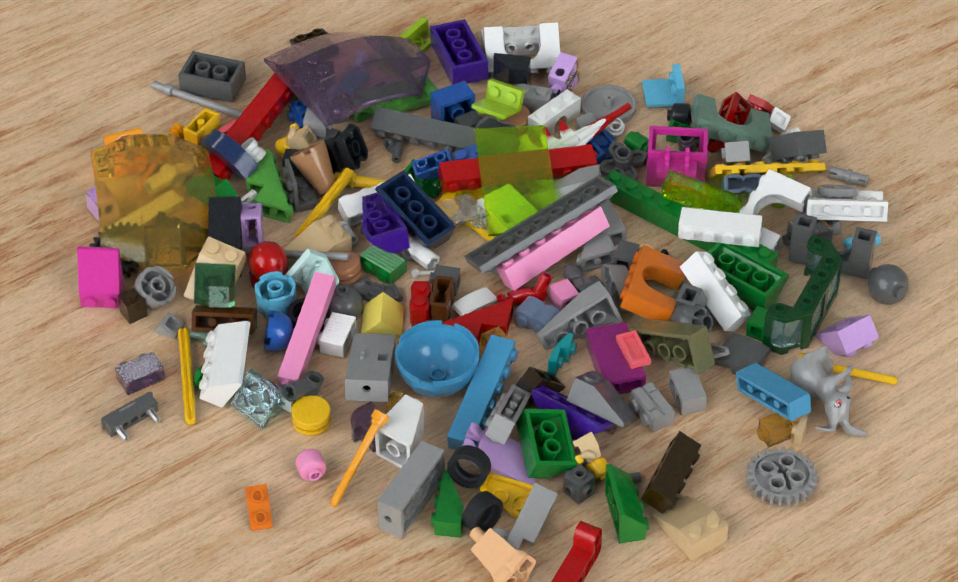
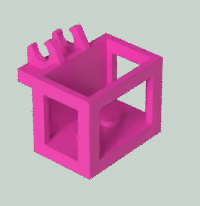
M649 126L646 186L704 190L708 129ZM657 134L699 137L698 152H690V147H686V151H670V146H666V150H656Z

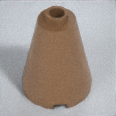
M324 140L317 141L290 156L291 162L319 195H325L335 182V177Z

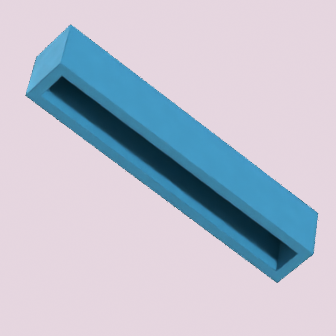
M495 335L490 336L476 372L447 435L448 448L456 450L461 447L465 438H467L465 435L472 422L478 424L482 430L485 429L488 417L497 404V396H501L503 392V382L510 376V366L512 362L516 361L518 356L514 340ZM472 440L477 447L479 442Z

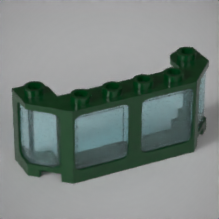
M811 235L807 242L808 253L806 268L804 269V275L808 276V274H811V277L795 305L791 307L782 303H775L766 312L762 344L769 347L771 352L783 355L787 354L789 349L800 347L801 350L807 349L835 301L839 290L843 260L830 240Z

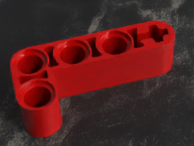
M583 521L577 524L573 536V546L551 582H584L601 551V528Z

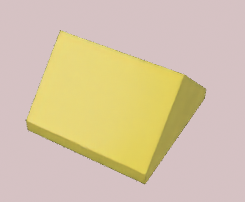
M382 292L363 306L361 333L396 335V339H399L403 333L404 306Z

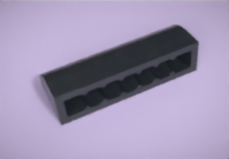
M241 196L209 197L208 236L239 250H242Z

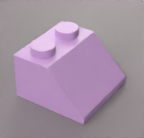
M870 315L847 317L816 334L835 355H845V357L856 354V350L859 348L863 349L873 345L872 341L879 338Z

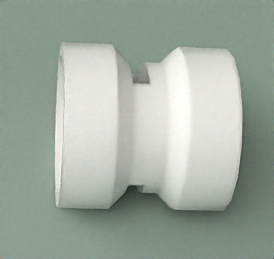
M252 137L246 140L241 147L258 163L266 155V151L262 147L257 146V141Z

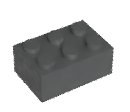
M192 51L178 74L180 90L195 95L233 102L246 80L245 62Z

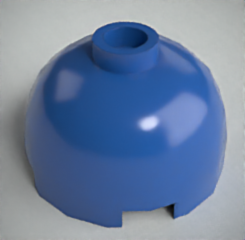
M269 310V322L266 323L264 351L279 352L288 347L294 328L292 320L288 315L279 311Z

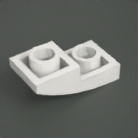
M485 287L460 298L453 303L452 308L462 316L497 304L498 301L497 297Z

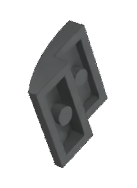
M732 333L722 345L728 347L730 354L714 358L715 365L730 367L732 374L736 375L737 371L754 363L761 365L771 353V349L752 338Z

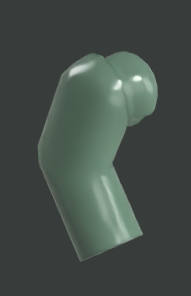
M191 329L190 339L204 340L203 345L207 347L206 337L209 332H193Z

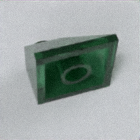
M195 262L194 304L220 308L234 306L236 265Z

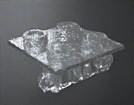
M469 194L435 203L455 226L471 222L474 228L479 229L483 226V218L489 217V214Z

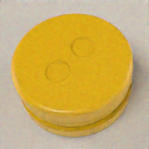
M314 395L304 396L298 399L291 408L292 425L297 432L303 435H319L325 432L331 424V408L329 403L322 397Z

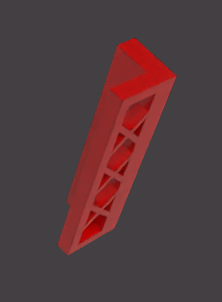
M736 91L723 99L719 115L729 122L744 125L752 105ZM739 104L744 107V111L741 110ZM735 115L738 116V119H739V122H740V123H737V120H736V118H735ZM709 139L707 145L709 152L713 153L720 148H725V142Z

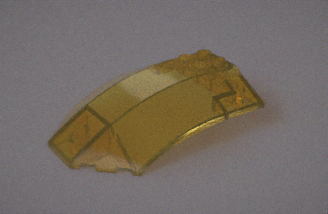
M163 133L127 135L92 150L91 160L98 206L100 246L119 248L121 258L127 261H135L143 270L154 266H160L166 270H186L190 267L191 262L198 259L199 253L208 238L209 197H217L208 150L176 135Z

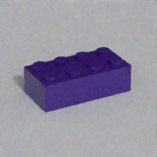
M465 19L430 26L431 46L452 85L462 81L472 83L488 79V60Z

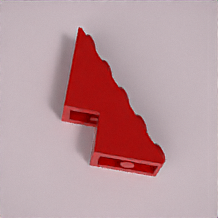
M513 299L501 301L497 304L442 322V324L454 326L457 323L465 327L474 335L478 345H480L481 338L490 339L491 335L507 339L513 316Z

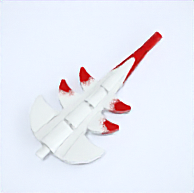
M626 103L614 112L575 132L565 124L564 120H561L559 124L561 139L553 137L548 128L544 127L540 136L542 148L535 147L529 141L528 136L525 135L519 140L521 144L518 153L586 145L614 120L631 110L632 107L629 103ZM560 179L536 181L535 183L541 187H547Z

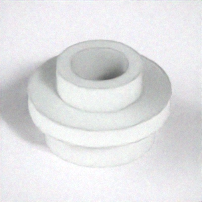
M617 118L605 129L610 135L619 136L624 132L625 126L623 121Z

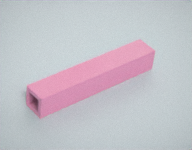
M319 272L314 273L277 375L278 384L282 388L284 384L304 378L336 288L335 276Z

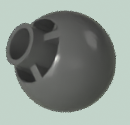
M884 264L874 267L868 272V290L877 302L886 305L895 304L901 301L907 294L909 288L908 277L900 267L893 264Z
M681 304L674 309L670 317L671 322L707 326L708 333L713 327L711 315L700 304L695 307Z

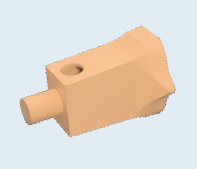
M475 527L471 530L470 537L476 544L470 550L491 573L494 582H527L529 580V575L536 564L534 558L524 551L517 550L491 528L486 533L480 527Z

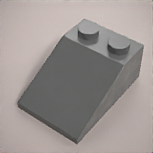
M589 371L575 377L566 401L622 428L637 421L638 416L609 380L603 378L601 373Z

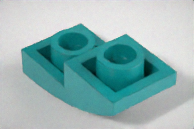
M573 333L566 335L553 349L548 360L549 373L556 376L558 368L562 369L563 362L569 363L571 355H575L577 343L573 342Z

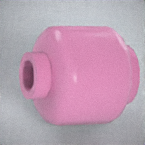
M305 449L296 458L295 463L302 479L316 481L325 474L327 466L322 453L318 450Z

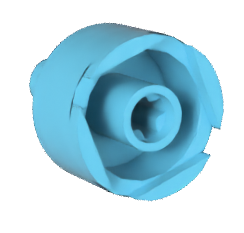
M269 272L262 275L260 281L255 284L257 309L266 319L269 320V310L279 311L288 315V308L297 300L296 283L290 275L287 277L282 275V272Z

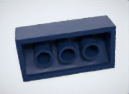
M404 170L375 188L378 194L427 247L437 248L450 239L456 226Z

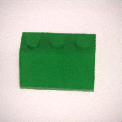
M524 409L516 424L528 478H551L575 468L577 461L565 409Z
M606 464L605 496L619 544L645 540L646 530H649V523L647 517H643L642 514L644 513V506L642 500H638L637 497L639 496L637 483H633L632 476L629 473L611 464Z

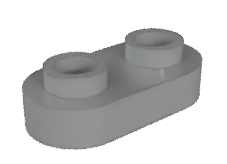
M823 184L818 186V195L824 199H833L834 197L853 199V197L858 195V187L853 185Z

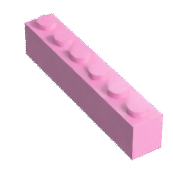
M596 205L594 209L583 212L576 220L565 223L561 229L545 235L543 240L532 243L526 250L517 252L512 255L511 259L501 262L495 267L504 285L512 290H516L607 229L610 225L601 206Z

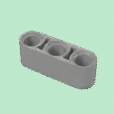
M604 264L601 270V278L606 290L609 292L618 312H630L620 307L622 299L619 298L628 276L627 267L625 265Z

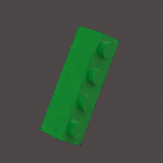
M716 243L708 251L714 258L715 265L724 272L727 282L736 289L737 296L747 306L756 309L757 306L769 309L772 304H775L789 278V274L732 244Z

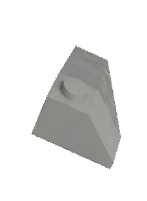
M600 165L579 168L527 197L525 200L534 209L540 211L596 176H601ZM602 201V202L598 203L597 205H599V204H604V203H606V202H605V201Z
M598 281L581 291L537 333V336L544 349L548 350L555 348L559 341L569 333L574 334V339H585L587 328L622 323L623 320L609 292Z

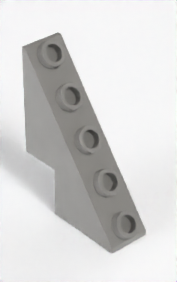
M606 200L604 204H599L610 226L582 245V254L579 253L577 256L576 265L580 266L582 273L602 268L604 264H613V255L616 251L615 246L619 244L620 240L626 241V227L610 200Z

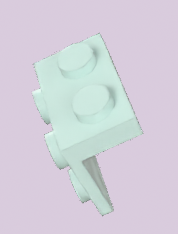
M309 248L285 274L287 277L290 275L295 280L296 285L302 287L305 295H307L315 272L335 276L336 286L339 283V278L326 254Z

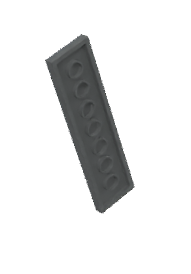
M598 175L464 257L468 264L482 274L490 272L494 269V266L511 259L512 255L526 250L534 242L543 240L545 235L561 229L562 225L569 221L576 220L583 212L590 211L598 203L609 200L613 194L618 192L616 185Z

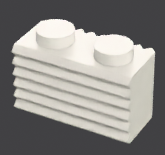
M332 312L330 318H326L324 331L320 332L317 338L321 354L324 353L341 358L345 356L357 329L356 317Z

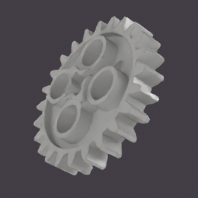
M774 446L772 452L765 448V454L758 452L757 457H752V461L748 463L746 470V484L750 485L749 491H755L754 497L762 496L761 502L770 500V506L774 502H777L778 507H781L782 503L790 507V502L798 506L799 499L806 502V497H812V491L816 490L817 469H813V462L808 463V456L802 458L801 451L794 454V448L788 452L784 446L781 451H778L776 446Z

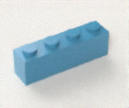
M754 363L736 372L738 391L789 421H793L811 412V397L807 391L763 366Z

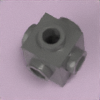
M579 464L574 469L566 472L564 475V493L578 505L594 494L595 476L590 470L585 469Z

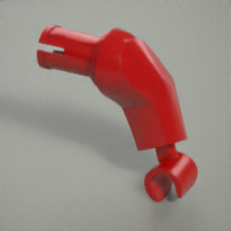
M541 272L534 287H522L507 292L508 297L504 294H499L496 299L498 302L513 299V305H521L528 296H532L543 302L548 297L547 289L553 276L547 272Z

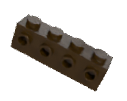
M679 431L667 447L641 500L662 514L668 507L672 509L679 499L676 495L680 494L686 485L683 482L684 479L687 480L693 471L691 465L694 466L700 457L698 451L701 444Z

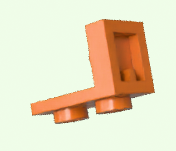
M267 484L245 487L251 530L272 528Z

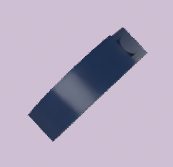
M214 129L210 134L206 135L198 146L202 152L213 154L221 159L238 178L247 179L259 167L256 161L237 142L219 130Z

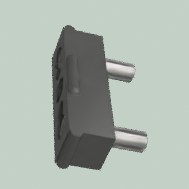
M147 392L102 417V430H106L110 437L118 434L123 441H126V439H129V435L125 429L149 416L155 423L160 422L161 418L156 413L158 412V402L153 397V393Z

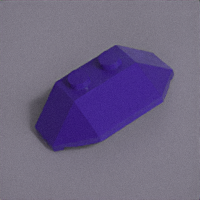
M544 385L532 390L531 394L537 409H565L571 439L577 440L590 432L593 435L602 432L614 424L566 401L567 396L557 391H552Z

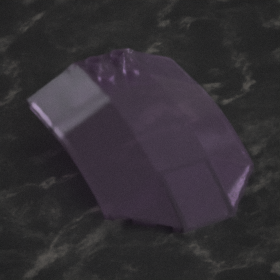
M337 32L320 35L264 58V62L325 127L382 102L412 96H419L422 99L423 88L426 84L428 70L431 65V59L411 39L360 32Z

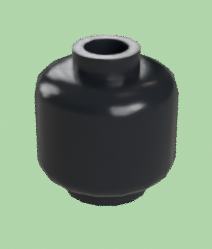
M674 103L671 110H667V121L673 119L691 126V105L689 103Z

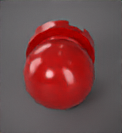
M263 241L255 245L249 253V280L254 289L255 284L260 281L262 275L275 271L282 272V275H285L289 271L287 267L288 257L285 250L276 242Z

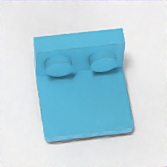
M680 64L672 65L669 79L642 81L647 108L668 107L674 103H684L685 86Z

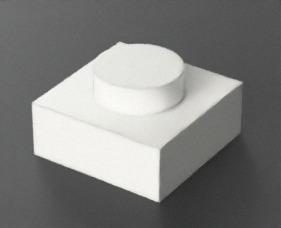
M775 107L769 115L771 128L782 134L791 116Z

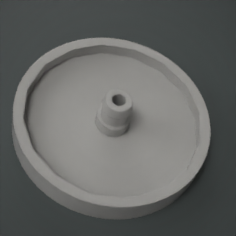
M601 85L588 90L584 94L581 110L583 115L592 112L596 120L614 112L624 104L629 103L632 109L618 117L625 124L635 115L636 100L633 94L625 88L615 85Z

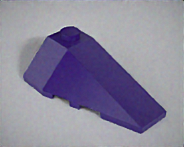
M378 192L363 196L362 231L367 240L391 254L410 248L407 227Z

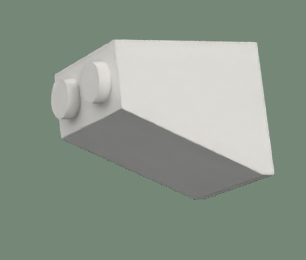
M406 394L386 414L390 417L387 424H384L382 428L380 427L375 435L376 455L400 468L403 467L422 441L424 434L423 403Z

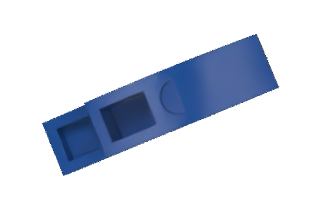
M486 140L450 153L449 149H445L411 162L416 178L438 179L440 162L492 156Z

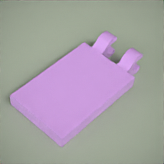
M472 422L465 435L467 438H465L461 446H475L472 440L479 442L477 447L483 450L490 459L491 473L533 485L536 478H528L521 443L509 437L504 445L495 443L485 435L488 427H485L483 431L478 424Z

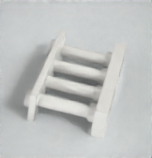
M811 189L812 198H807L806 215L817 217V220L887 222L888 201L883 200V191L858 190V195L853 197V199H841V197L824 199L818 195V189Z

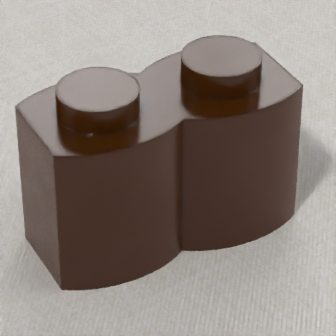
M437 276L434 279L433 292L430 296L431 321L442 320V322H445L451 317V306L454 303V281L452 277Z

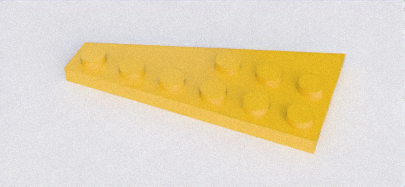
M808 160V163L791 161L788 164H781V162L765 164V161L753 162L750 165H746V163H735L731 166L717 164L707 172V180L722 179L729 174L745 176L755 173L766 175L769 169L782 175L824 172L826 167L825 163H819V160Z

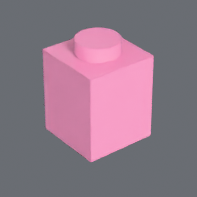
M568 279L549 286V300L560 311L579 294Z

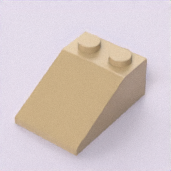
M330 214L313 222L284 250L306 251L309 248L318 252H352V238ZM288 258V264L292 267L298 259Z
M208 236L199 253L184 297L201 305L224 306L247 262L245 252Z
M689 496L679 499L672 509L668 507L663 514L657 511L651 515V518L691 561L727 542L728 523L714 509Z

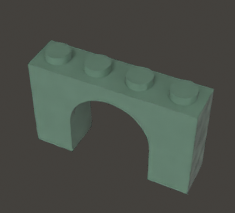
M701 94L696 95L691 107L692 128L708 129V138L725 143L749 141L751 150L762 153L767 152L770 145L769 138L772 137L769 113L751 108L744 125H738L727 121L719 115L716 109L715 98Z

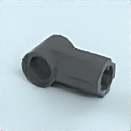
M308 371L304 378L284 384L282 389L284 397L288 401H295L304 396H317L324 377L317 371Z

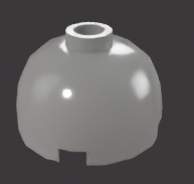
M160 266L144 269L135 280L134 287L136 292L145 298L146 306L151 308H158L169 303L176 293V285L174 286L172 281L174 279L172 274Z

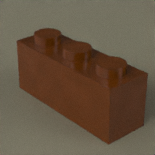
M196 305L192 310L193 332H210L218 324L241 321L250 322L249 334H254L257 329V308Z

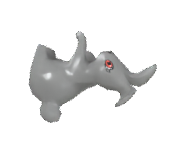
M826 346L812 351L793 362L790 368V379L787 381L807 391L811 398L824 403L829 424L823 427L814 426L815 429L823 432H835L837 425H840L846 434L864 437L867 435V432L849 424L851 397L848 393L851 392L853 386L850 377L853 367L848 366L842 373L829 376L833 372V361L830 359V351ZM845 381L843 385L836 387L839 382Z

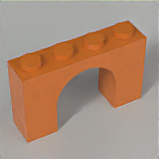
M643 245L640 252L636 251L629 268L628 276L619 296L622 299L620 307L646 319L668 321L673 313L676 300L653 290L644 280H653L677 290L685 276L680 268L684 262Z

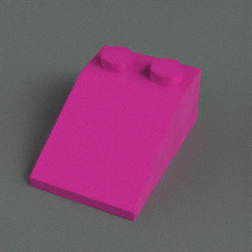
M78 246V287L81 307L120 308L118 294L126 290L119 248Z

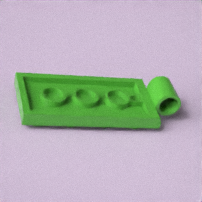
M422 75L356 91V96L359 100L354 99L348 103L349 112L356 122L361 123L368 118V114L373 119L376 107L404 112L431 105L430 92L438 89L427 75Z

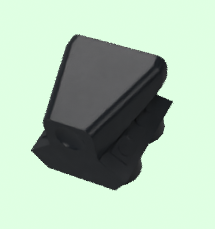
M351 123L340 135L324 140L334 175L336 171L341 172L345 168L359 169L361 161H366L368 158V149L358 126Z

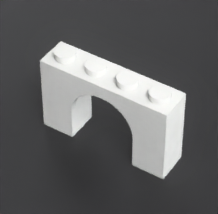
M558 22L538 25L539 51L537 56L531 60V74H538L539 70H546V73H550L560 54ZM502 26L483 28L484 54L488 60V74H491V77H493L494 53L507 54L504 48Z
M769 169L766 175H762L759 186L751 192L749 202L741 208L739 213L757 215L763 207L772 203H781L803 213L807 207V198H812L811 188ZM762 227L759 244L778 253L783 245L781 235Z

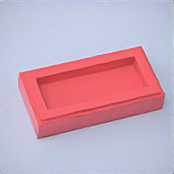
M636 330L616 335V341L631 369L651 364V358Z

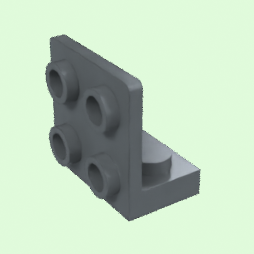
M289 158L285 159V167H282L284 178L287 180L284 181L285 191L289 192V204L294 206L296 213L314 209L318 204V200L313 186L306 178L295 179Z

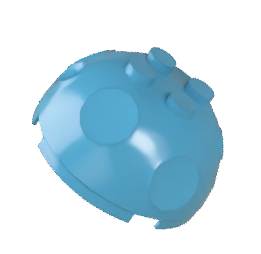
M433 320L419 323L401 335L399 338L400 342L397 348H395L396 365L403 380L416 393L430 398L451 396L470 384L480 357L478 342L468 329L457 323L451 326L442 324V320Z

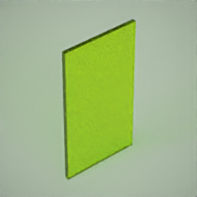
M545 125L474 129L488 236H498L556 201Z

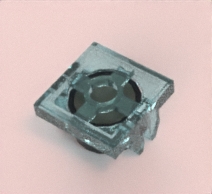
M250 369L247 371L231 405L263 429L266 428L271 418L281 412L279 408L284 406L285 402L281 400L283 393L274 382L264 379L256 371Z

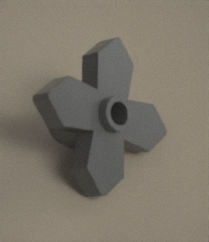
M612 141L608 149V154L612 159L602 161L600 171L601 174L608 175L612 170H615L637 181L638 172L635 168L645 165L648 153L639 149L631 151L624 144Z

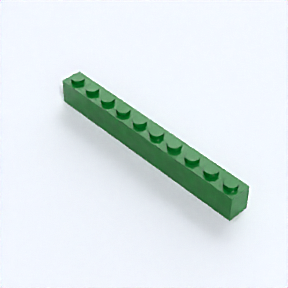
M612 170L604 178L615 184L618 190L609 199L610 202L678 237L682 207L686 206L615 170ZM683 239L707 252L716 244V242ZM759 244V247L734 245L777 268V252Z

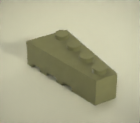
M645 318L629 328V331L636 330L648 354L653 356L658 354L663 360L677 362L679 367L684 369L689 367L698 375L715 365L707 326Z

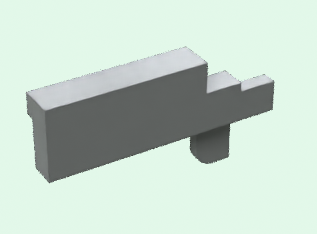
M535 483L511 532L509 533L500 528H494L493 530L517 550H519L523 541L533 546L557 499L558 493Z

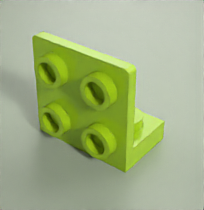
M491 78L488 80L485 98L473 103L471 108L477 110L480 114H490L498 120H505L521 111L525 89Z

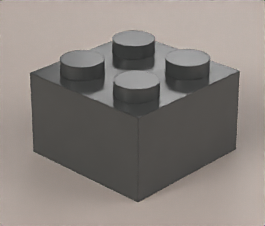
M824 130L798 131L769 138L772 161L780 160L781 164L791 162L792 159L800 162L806 161V157H808V160L820 158L819 154L827 153Z

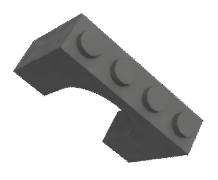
M797 213L792 226L788 261L807 265L809 252L807 242L811 235H815L817 217ZM861 227L856 228L851 248L846 251H837L843 260L841 273L867 279L868 272L872 266L877 231ZM816 255V265L822 256Z

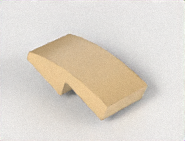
M808 413L793 420L791 434L794 435L793 444L802 446Z

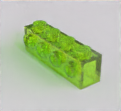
M670 169L661 185L662 197L695 209L739 213L743 207L740 195Z

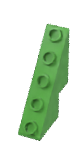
M267 147L265 150L266 155L257 163L259 167L246 179L247 193L251 189L258 193L254 203H262L263 217L290 223V216L294 215L292 204H288L289 196L288 192L284 191V180L279 178L281 173L279 165L275 166V153H271L270 148Z

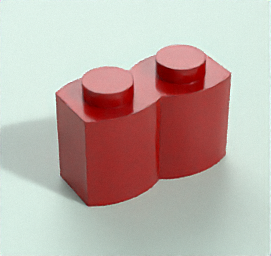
M414 281L411 285L409 311L412 327L419 323L430 321L431 284L429 281Z

